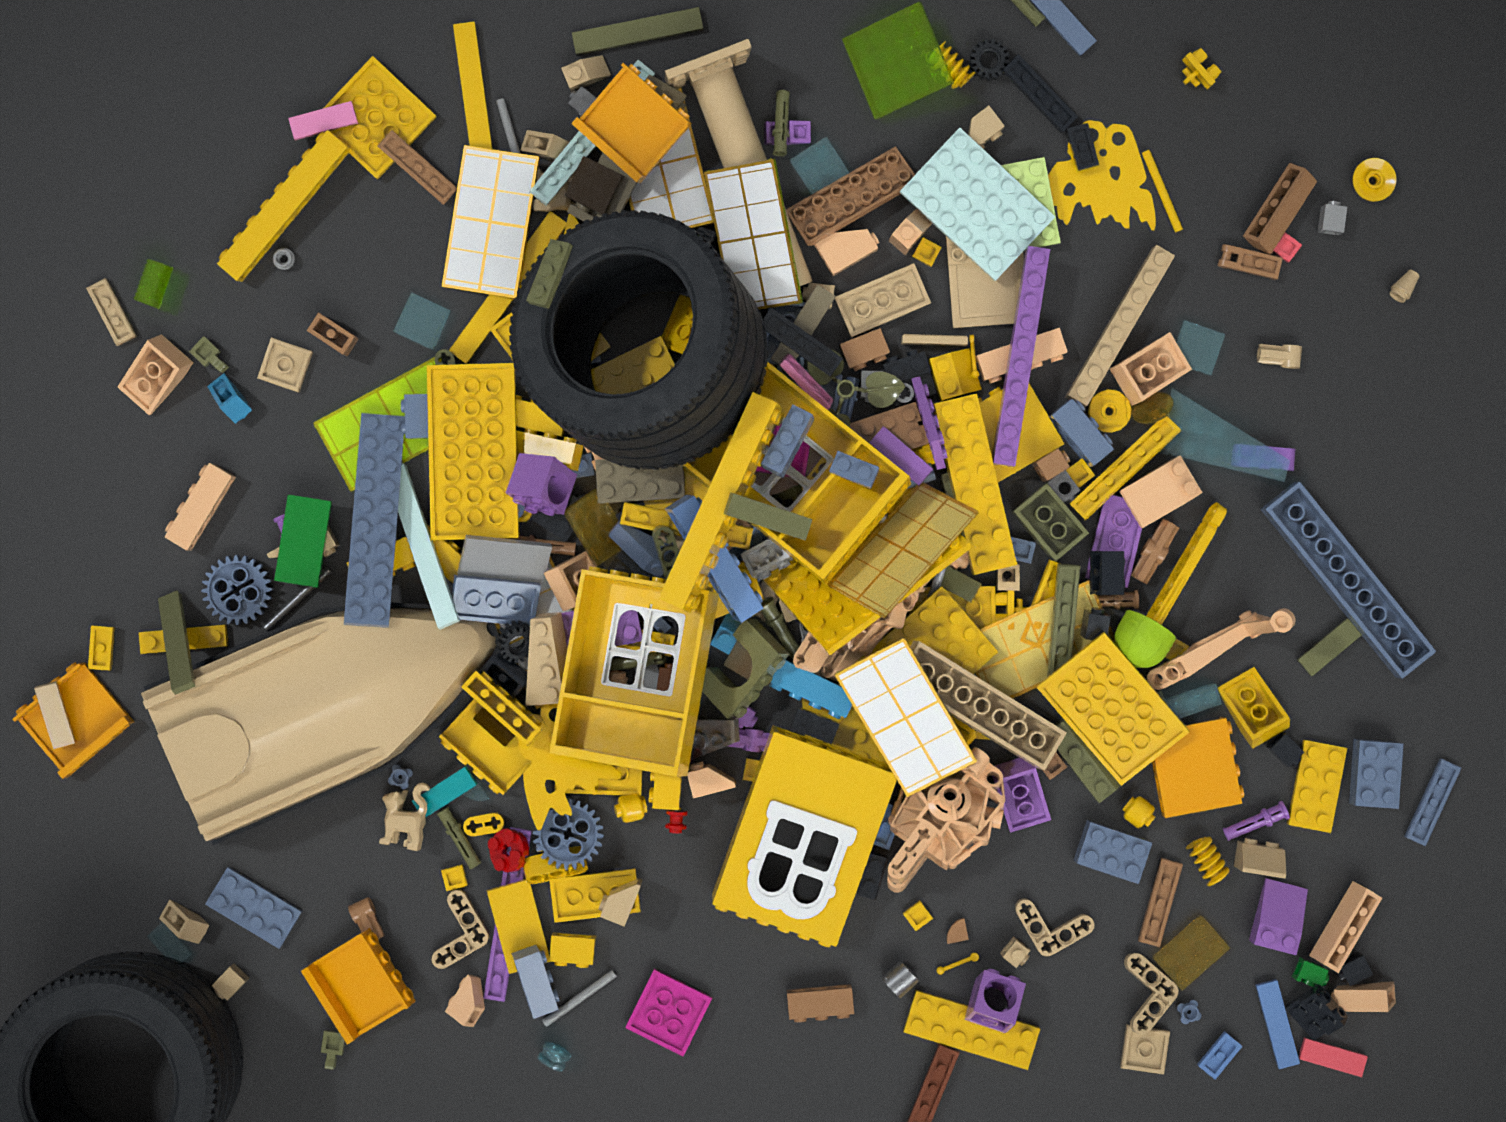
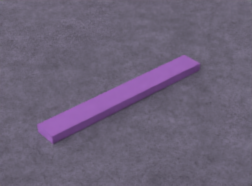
M510 827V829H516L517 832H521L526 837L530 847L532 830ZM507 847V854L509 855L511 847ZM523 867L516 872H503L501 886L525 879ZM495 925L483 998L505 1002L510 974L507 970Z

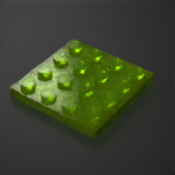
M917 2L842 39L876 120L954 84L922 2Z

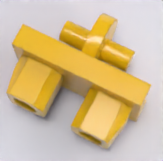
M1202 48L1193 53L1189 52L1182 59L1183 63L1187 66L1182 70L1187 77L1183 83L1186 85L1191 82L1197 87L1201 82L1208 89L1216 82L1215 79L1219 76L1221 70L1215 64L1211 65L1207 70L1201 65L1208 57Z
M1014 590L995 593V605H1006V614H995V622L1014 614V612L1017 613L1028 608L1023 607V599H1016V607H1014ZM1014 621L1008 625L1007 629H1014Z

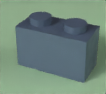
M404 394V400H401V412L405 413V421H402L401 424L402 434H405L407 439H427V394Z

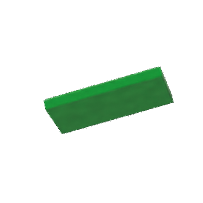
M288 494L274 581L319 587L332 501Z

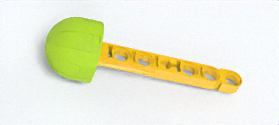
M1216 502L1208 509L1202 519V523L1196 529L1147 615L1144 616L1138 612L1127 610L1115 632V644L1135 667L1149 668L1157 665L1165 658L1176 640L1175 635L1162 626L1216 533L1217 527L1220 526L1227 513V509Z

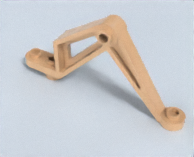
M1285 608L1277 610L1272 617L1260 615L1257 612L1251 613L1248 610L1239 615L1240 620L1192 644L1180 656L1153 668L1147 675V681L1156 690L1166 688L1191 676L1245 637L1250 636L1253 639L1264 633L1288 632L1295 625V616L1290 610Z

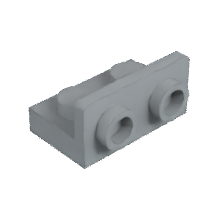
M770 539L740 554L751 577L760 580L771 576V571L777 568L781 570L791 564L790 561L793 560L790 555Z

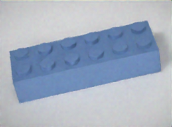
M685 495L665 508L684 541L702 504V500L693 495ZM726 543L723 549L720 548L717 554L719 560L714 569L711 568L707 577L710 578V583L715 591L719 593L720 599L733 620L742 623L764 609L761 605L763 600L757 591L751 589L749 585L752 583L745 572L742 573L738 568L740 562L734 553L731 554L726 547L729 545Z

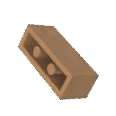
M851 984L787 990L789 1020L794 1019V1022H805L807 1018L814 1017L815 1020H827L828 1016H837V1018L843 1019L849 1018L850 1014H854Z

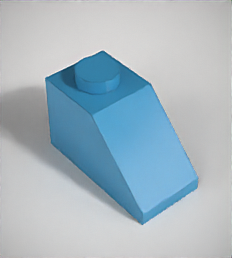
M225 373L207 386L219 408L235 424L252 411L247 400Z
M730 613L726 614L710 645L729 655L737 641L733 633L741 622L733 620Z

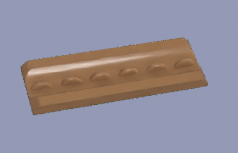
M895 146L786 209L806 244L812 246L900 195L901 189L915 174Z

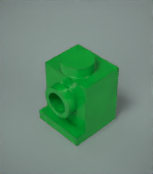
M1300 957L1292 977L1296 981L1301 982L1302 980L1303 983L1312 987L1315 984L1325 986L1329 979V970Z

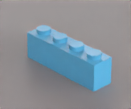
M785 660L784 666L778 669L772 676L773 679L769 685L770 687L780 692L782 688L790 691L789 696L799 701L802 698L810 701L808 705L818 710L821 707L830 710L828 714L837 719H840L841 716L846 718L852 707L850 700L840 685L815 673L795 667L794 663Z

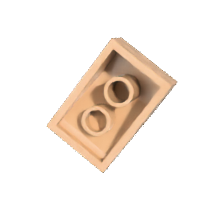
M1170 332L1110 368L1111 373L1131 406L1142 402L1192 370Z
M161 334L146 341L118 385V388L148 415H151L181 382L194 362Z
M1181 455L1167 461L1119 491L1141 528L1158 520L1202 493Z

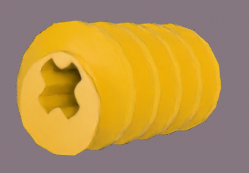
M945 41L930 55L928 63L931 64L936 61L934 69L942 68L939 75L944 76L948 74L945 80L947 83L954 80L951 88H961L976 72L968 74L970 66L962 67L964 59L956 61L958 53L950 54L952 46L944 48Z
M1211 837L1199 838L1186 847V849L1193 848V851L1189 854L1190 857H1198L1194 864H1202L1198 871L1206 870L1202 878L1211 879L1207 886L1220 882L1230 871L1228 867H1224L1225 861L1220 859V852H1215L1217 847L1215 844H1211Z

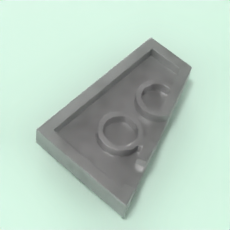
M697 719L691 760L740 741L738 719Z

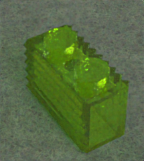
M148 259L146 260V267L143 268L144 272H142V280L139 281V288L136 289V296L133 298L138 302L159 309L173 268Z

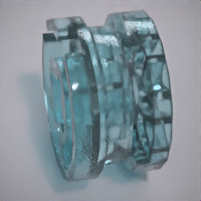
M545 1041L543 1051L539 1052L537 1059L547 1067L563 1072L566 1067V1061H569L572 1055L561 1046Z

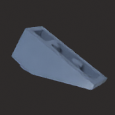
M618 521L610 531L609 537L644 571L663 578V571L652 536L634 527L620 524V521ZM668 550L664 553L663 558L666 562L674 559V551Z

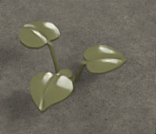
M832 350L833 352H835L836 354H838V355L841 357V355H840L838 352H836L835 350ZM843 360L831 377L807 361L809 374L818 384L826 385L831 379L838 384L837 394L840 400L837 410L835 412L829 408L828 411L849 428L850 418L845 414L839 413L844 399H850L854 391L868 392V401L873 406L885 408L894 403L905 388L904 383L900 379L886 372H874L867 376L865 381L866 389L854 387L851 381H841L835 377L843 371Z

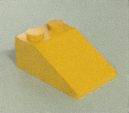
M1255 667L1217 688L1240 732L1252 749L1290 728L1289 716Z

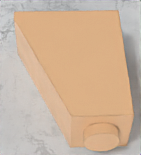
M915 209L893 232L889 242L906 255L933 223L918 209Z
M868 229L833 233L814 244L833 277L876 252L879 241L873 232L869 233Z
M1394 982L1355 984L1351 987L1349 985L1337 986L1334 992L1331 993L1332 999L1345 1012H1389L1396 1004Z

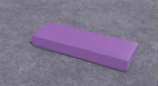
M884 426L869 442L875 449L908 474L910 479L918 486L933 471V468Z

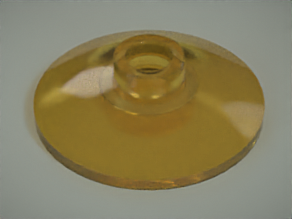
M1156 392L1142 402L1132 406V418L1136 422L1143 424L1160 421L1172 411L1174 406L1173 399L1167 393Z

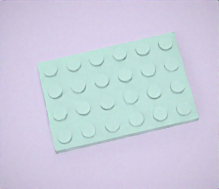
M961 128L945 142L900 191L912 205L994 281L1003 274L1055 218L1045 206Z

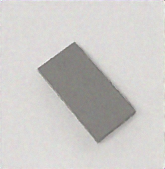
M466 535L457 573L464 576L543 584L544 572L547 570L552 545L551 543Z

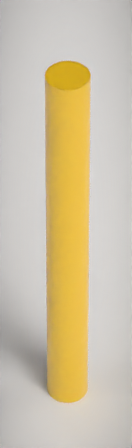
M1150 150L1142 152L1175 233L1183 230L1153 156Z

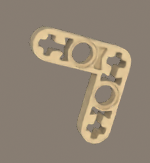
M461 889L453 890L448 895L447 902L465 933L433 953L432 963L439 969L452 965L484 946L489 940V932L466 892ZM454 894H456L457 896L461 895L463 897V899L461 900V904L463 905V907L466 904L469 906L468 908L463 909L460 913H458L457 911L461 908L459 903L452 902V900L454 899ZM466 912L472 913L474 915V922L471 924L465 923L462 919L463 914ZM476 923H479L480 926H477L476 929L479 934L484 933L483 942L479 939L475 940L476 932L474 929L470 932L468 928H472ZM457 942H464L466 944L467 950L464 953H458L455 950ZM450 947L451 953L456 958L453 959L452 955L445 959L446 963L438 962V953L445 955L449 952L447 948Z
M1022 898L1015 904V911L1037 950L1043 956H1051L1090 934L1094 929L1092 918L1086 914H1080L1054 930L1049 931L1031 900ZM1023 903L1031 906L1028 910L1032 916L1035 913L1037 915L1030 918L1027 922L1024 921V919H1028L1025 912L1020 913L1019 911L1022 909L1021 905ZM1082 919L1089 921L1086 930L1083 927L1077 929L1078 935L1070 927L1072 924H1074L1075 928L1080 926ZM1035 921L1040 922L1042 925V929L1038 933L1030 931V925ZM1064 929L1071 931V938L1067 941H1062L1059 937L1060 932ZM1055 935L1060 945L1057 946L1056 943H1053L1050 945L1051 950H1041V948L1044 946L1043 942L1047 941L1048 943L1054 941L1052 936Z
M1130 953L1124 959L1125 968L1152 991V994L1130 1021V1027L1133 1032L1145 1035L1151 1031L1177 998L1179 990L1173 981L1144 956L1138 953ZM1138 958L1139 960L1137 961V963L1141 967H1145L1146 965L1147 967L1143 970L1139 969L1138 967H1131L1133 964L1131 962V959ZM1151 970L1157 976L1156 981L1153 983H1149L1146 980V974ZM1161 983L1165 987L1171 986L1170 992L1172 994L1164 996L1165 990L1158 985ZM1154 1001L1160 1006L1159 1012L1156 1014H1152L1149 1011V1005ZM1144 1012L1146 1013V1015L1153 1018L1152 1020H1145V1022L1143 1023L1145 1026L1144 1029H1137L1139 1026L1137 1024V1021H1143L1146 1018V1016L1143 1015Z

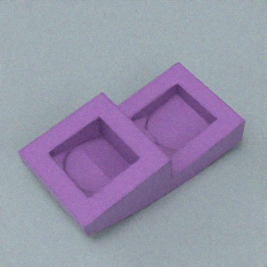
M766 121L764 123L765 145H774L772 131L775 129V122ZM788 121L790 135L787 138V145L810 144L811 121Z

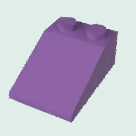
M1021 758L995 765L1003 775L1006 800L1003 810L1010 833L1050 821V813L1036 767ZM992 776V777H993L994 784L997 783V782H998V778L995 777V776Z
M1265 878L1249 941L1254 945L1297 955L1302 935L1308 889Z

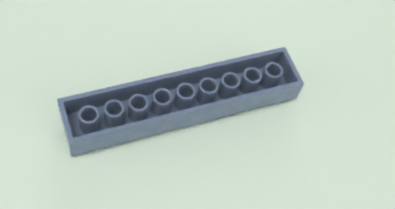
M1300 482L1292 483L1260 509L1396 678L1403 679L1436 652Z

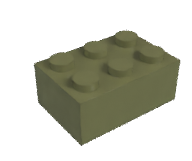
M1047 483L1043 484L1011 511L1052 561H1057L1089 534Z

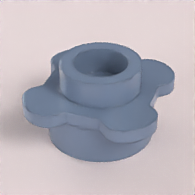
M394 765L391 777L388 778L389 784L400 786L401 789L408 788L409 778L413 775L412 770L401 768L400 765Z
M1190 1000L1189 1003L1178 1004L1177 1010L1181 1014L1180 1020L1183 1024L1201 1019V1013L1197 1008V1001Z

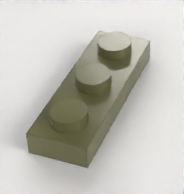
M550 239L526 299L529 304L547 309L550 308L573 247L570 243Z

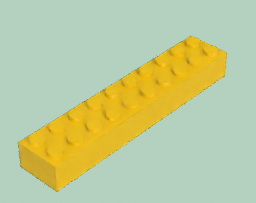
M752 392L658 599L691 613L692 609L696 610L700 602L698 597L700 591L707 587L710 579L707 576L711 568L714 569L718 563L719 557L717 554L720 548L723 549L728 541L727 532L729 528L734 527L737 518L724 514L730 492L747 498L745 493L748 487H752L755 482L756 475L754 473L758 466H762L761 463L765 457L764 451L767 446H771L774 440V429L776 425L780 426L784 418L783 409L777 402Z

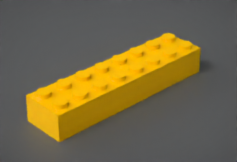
M977 394L933 404L934 414L937 416L940 427L938 430L942 432L945 443L942 446H945L948 457L945 459L954 500L979 513L962 531L963 537L972 547L967 551L972 575L1017 565Z

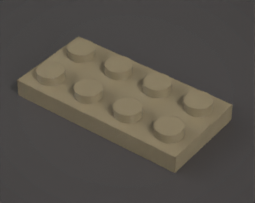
M606 459L595 460L598 504L680 499L686 495L684 467L680 464L674 468L668 467V469L644 470L640 468L639 470L623 465L620 466Z

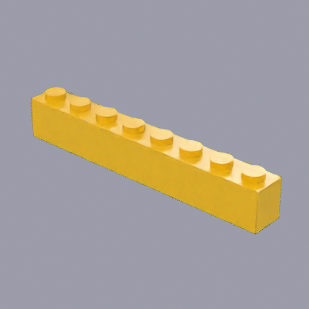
M327 130L318 135L315 140L317 143L314 147L304 152L301 157L303 160L300 164L290 169L288 172L289 177L284 183L280 182L274 189L275 194L272 198H268L260 206L262 210L257 216L253 215L246 223L248 227L243 233L239 232L233 239L234 244L220 254V260L217 264L236 281L243 282L352 150L333 132Z

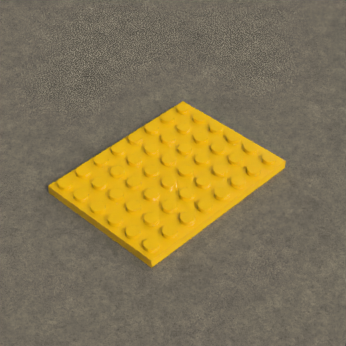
M914 487L908 488L888 511V520L916 491ZM887 522L877 524L827 585L816 578L795 559L790 561L791 564L781 570L777 568L771 571V576L763 579L829 655H832L881 617L830 588L829 585ZM960 534L901 601L972 548L970 543Z

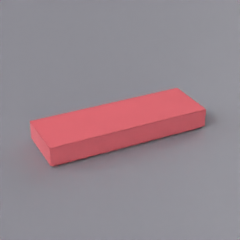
M1304 1037L1298 1058L1362 1077L1368 1056Z

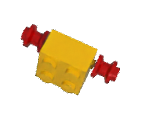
M651 772L650 781H654V788L650 787L649 803H653L652 808L669 809L666 810V814L670 816V822L665 824V828L669 829V833L680 834L682 830L687 829V825L683 824V817L688 815V811L681 810L682 776L675 777Z

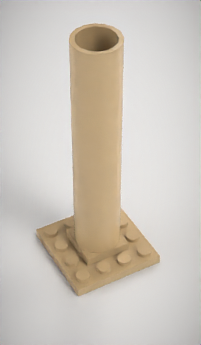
M749 39L665 71V81L669 86L679 89L685 86L688 80L691 86H693L723 168L767 160L733 70V64L738 66L747 62L746 60L752 48ZM781 198L797 285L799 287L813 280Z

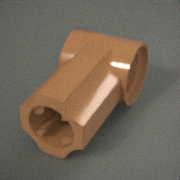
M369 897L348 906L349 913L353 921L358 924L361 932L370 928L377 935L378 939L385 936L377 920L374 904Z

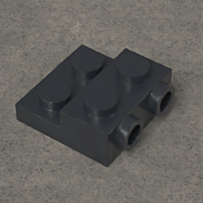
M919 349L907 352L908 357L899 359L897 355L886 359L887 363L883 364L884 372L896 376L903 383L911 385L912 388L911 379L920 376L922 385L927 384L929 395L937 394L925 351L920 352ZM905 387L904 390L900 393L901 395L899 397L901 399H903L904 396L910 395V392L907 391L908 387ZM915 393L913 398L909 402L916 400ZM896 399L894 403L895 406H900L909 402L903 403Z
M571 494L564 515L554 514V516H549L542 512H537V514H532L530 519L567 542L590 505L586 503L588 499L581 494Z
M1320 984L1287 1003L1285 1007L1313 1040L1325 1033L1330 1035L1345 1026L1348 1018L1345 1010L1336 1004L1330 993L1324 990Z

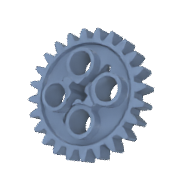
M235 555L233 561L230 556H226V563L218 560L219 567L211 565L214 572L205 573L210 579L202 581V583L208 586L206 589H202L201 592L208 595L203 598V601L210 602L206 608H214L212 616L220 614L219 621L227 618V624H232L235 619L236 625H240L242 619L245 624H249V617L254 621L257 620L256 613L264 615V611L261 608H269L265 601L273 599V597L267 594L269 591H273L274 588L267 585L272 582V579L265 578L269 572H261L263 564L255 566L256 559L248 562V556H244L240 561L239 555ZM240 569L246 573L243 581L237 578V572ZM251 579L254 580V583L242 588L239 591L240 594H232L226 600H221L223 596L236 590L235 586H243ZM222 580L227 583L225 592H221L218 588V584ZM250 588H254L257 591V597L254 600L248 597ZM232 599L238 601L239 606L236 611L231 610L229 606Z
M571 799L568 801L572 810V816L567 814L559 815L554 809L549 810L541 830L533 831V835L539 836V838L533 841L534 844H540L536 851H544L541 856L542 860L549 857L548 865L555 861L556 869H559L561 864H564L565 871L568 870L569 865H572L574 870H577V863L585 867V859L592 862L593 860L590 855H598L595 847H602L598 839L604 838V835L598 833V831H601L603 826H596L600 821V817L593 819L596 813L595 810L588 813L589 805L586 804L581 808L579 800L576 805H573ZM559 816H565L568 820L566 825L558 826L556 825V819ZM583 822L588 825V830L585 833L577 832L576 827L579 823ZM550 828H555L565 833L571 830L574 836L586 838L587 841L583 842L573 837L565 840V835L552 832ZM554 836L559 837L561 840L560 844L557 847H551L549 845L550 838ZM574 843L581 845V850L577 854H572L569 851V847Z

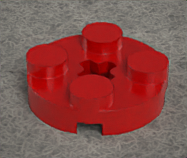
M502 829L488 841L490 858L497 871L516 872L525 865L526 862L524 860L525 856L529 854V845L526 837L521 832H517L516 829ZM507 847H511L509 855L507 854Z

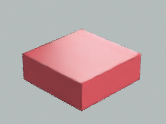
M1285 232L1273 252L1289 263L1302 244Z

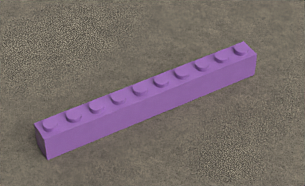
M1028 246L1025 250L992 454L993 464L1007 467H1015L1050 255V249Z

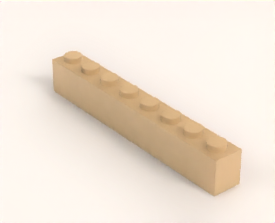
M1158 245L1151 249L1067 392L1066 398L1073 399L1074 401L1078 400L1084 407L1088 406L1175 255Z

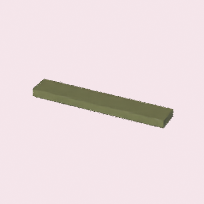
M696 7L572 32L576 55L700 31L703 30L700 9Z
M1057 564L1047 677L1072 658L1080 565Z
M178 590L158 598L171 690L175 695L195 687L182 597Z

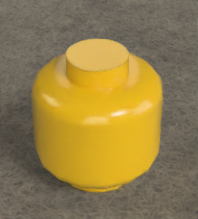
M638 793L622 795L618 798V804L614 805L616 817H621L624 823L641 820L644 818V814L647 813L644 796L640 797Z
M1141 796L1132 797L1122 809L1125 812L1124 819L1138 829L1144 825L1149 827L1155 819L1153 815L1155 807Z

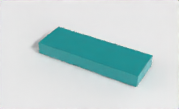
M467 766L421 795L427 803L425 817L478 784ZM412 800L413 804L418 810L419 805L414 800Z

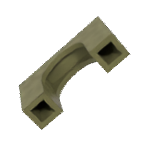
M757 619L745 620L733 633V636L748 651L752 659V672L747 682L738 687L719 668L707 667L705 671L702 692L727 719H739L747 713L748 706L760 696L759 692L772 681V676L778 669L784 666L785 659L789 655Z

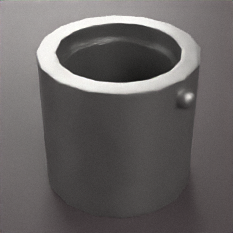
M902 960L882 977L887 986L900 999L920 981Z

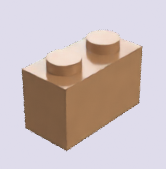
M319 312L307 329L309 333L347 357L359 340V338Z
M881 328L839 345L848 370L853 368L854 371L866 368L865 363L874 360L875 364L887 359L886 355L890 353Z
M1058 448L1033 462L1032 466L1042 482H1045L1070 467L1068 464L1070 459L1064 450L1060 451Z

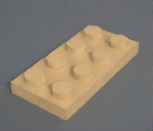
M914 263L835 297L836 304L851 338L931 304Z

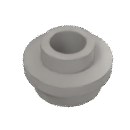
M280 248L273 255V263L277 268L287 270L294 265L295 256L291 250ZM284 255L288 257L286 263L281 262V257Z

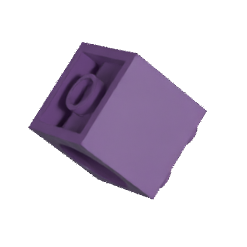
M519 453L506 494L513 498V502L524 506V510L529 513L537 514V512H542L549 516H554V514L564 515L577 474L553 456Z
M994 969L984 970L975 979L964 1020L1003 1033L1008 1032L1016 1024L1026 983L1020 982L1021 979L1015 976H1002L999 971ZM995 988L1001 991L1006 998L1007 1008L1001 1012L991 1009L985 1002L984 990Z

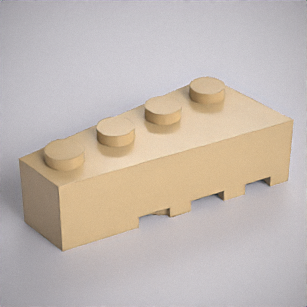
M561 612L543 613L530 619L525 706L558 704L567 655V643Z

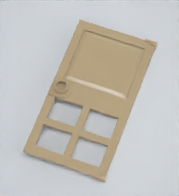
M946 236L953 328L1014 324L1024 253L1022 252L1003 274L994 281Z

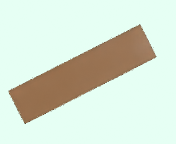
M391 130L377 146L443 205L457 190V187L394 131Z
M1161 858L1139 934V942L1160 947L1183 867L1182 863Z

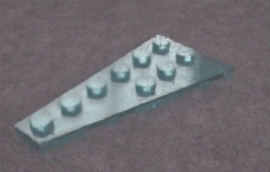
M1172 388L1165 414L1181 429V432L1161 449L1160 453L1176 457L1181 455L1185 459L1285 482L1290 464L1289 459Z

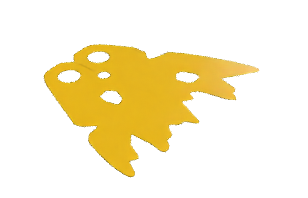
M1085 121L1082 124L1088 123L1089 128H1094L1099 133L1098 139L1093 142L1099 166L1077 172L1070 143H1068L1067 152L1071 160L1057 162L1048 174L1053 205L1057 206L1058 218L1068 225L1076 203L1081 202L1082 207L1091 206L1097 225L1102 218H1107L1111 214L1116 222H1120L1124 228L1128 229L1130 227V207L1132 206L1137 211L1140 221H1147L1151 230H1155L1156 218L1152 195L1147 189L1139 187L1145 182L1147 176L1132 131L1126 125L1112 124L1106 129L1102 122ZM1116 132H1122L1125 135L1126 140L1120 146L1112 142V135ZM1105 149L1107 151L1106 156H1101L1099 151ZM1112 166L1120 168L1118 180H1114L1110 175L1109 169ZM1071 182L1076 187L1075 192L1072 196H1066L1063 194V190L1066 184Z
M545 704L541 707L540 715H528L529 718L532 715L542 723L539 727L543 730L529 747L518 739L520 753L525 759L532 761L531 765L523 773V780L530 813L537 830H541L550 808H553L559 815L567 814L572 816V810L565 795L566 789L573 791L575 785H579L595 795V786L598 784V778L604 780L613 778L617 780L622 777L611 764L549 753L552 741L549 738V734L553 732L555 723L550 720L549 712L551 709L557 708L558 704ZM546 780L555 781L556 791L551 794L546 791Z

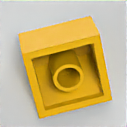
M970 348L950 352L928 360L940 402L982 390L979 379L971 376L973 369Z

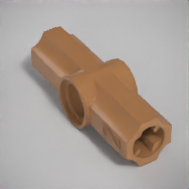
M1165 519L1161 520L1152 538H1149L1142 548L1141 557L1131 573L1132 577L1148 584L1157 566L1164 561L1168 554V547L1179 527Z

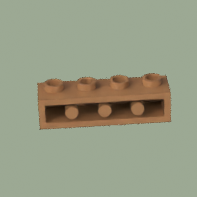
M1292 163L1288 164L1244 233L1243 237L1255 249L1271 255L1317 181L1306 168Z

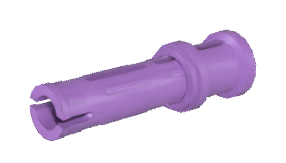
M1279 801L1278 805L1268 809L1263 808L1259 814L1223 828V832L1227 840L1230 841L1262 826L1271 827L1273 823L1284 818L1286 820L1290 819L1283 801ZM1276 812H1280L1279 814H1276V815H1274V816H1271V814H1274V813H1276ZM1250 823H1254L1253 825H1250V826H1248V827H1245V828H1243V829H1241V830H1238V831L1236 830V829H1238V828H1240V827H1243V826H1245V825H1248V824H1250Z

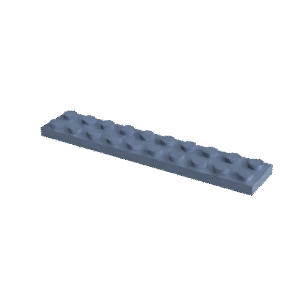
M361 413L344 625L389 628L404 441L401 424L402 421H405V416Z

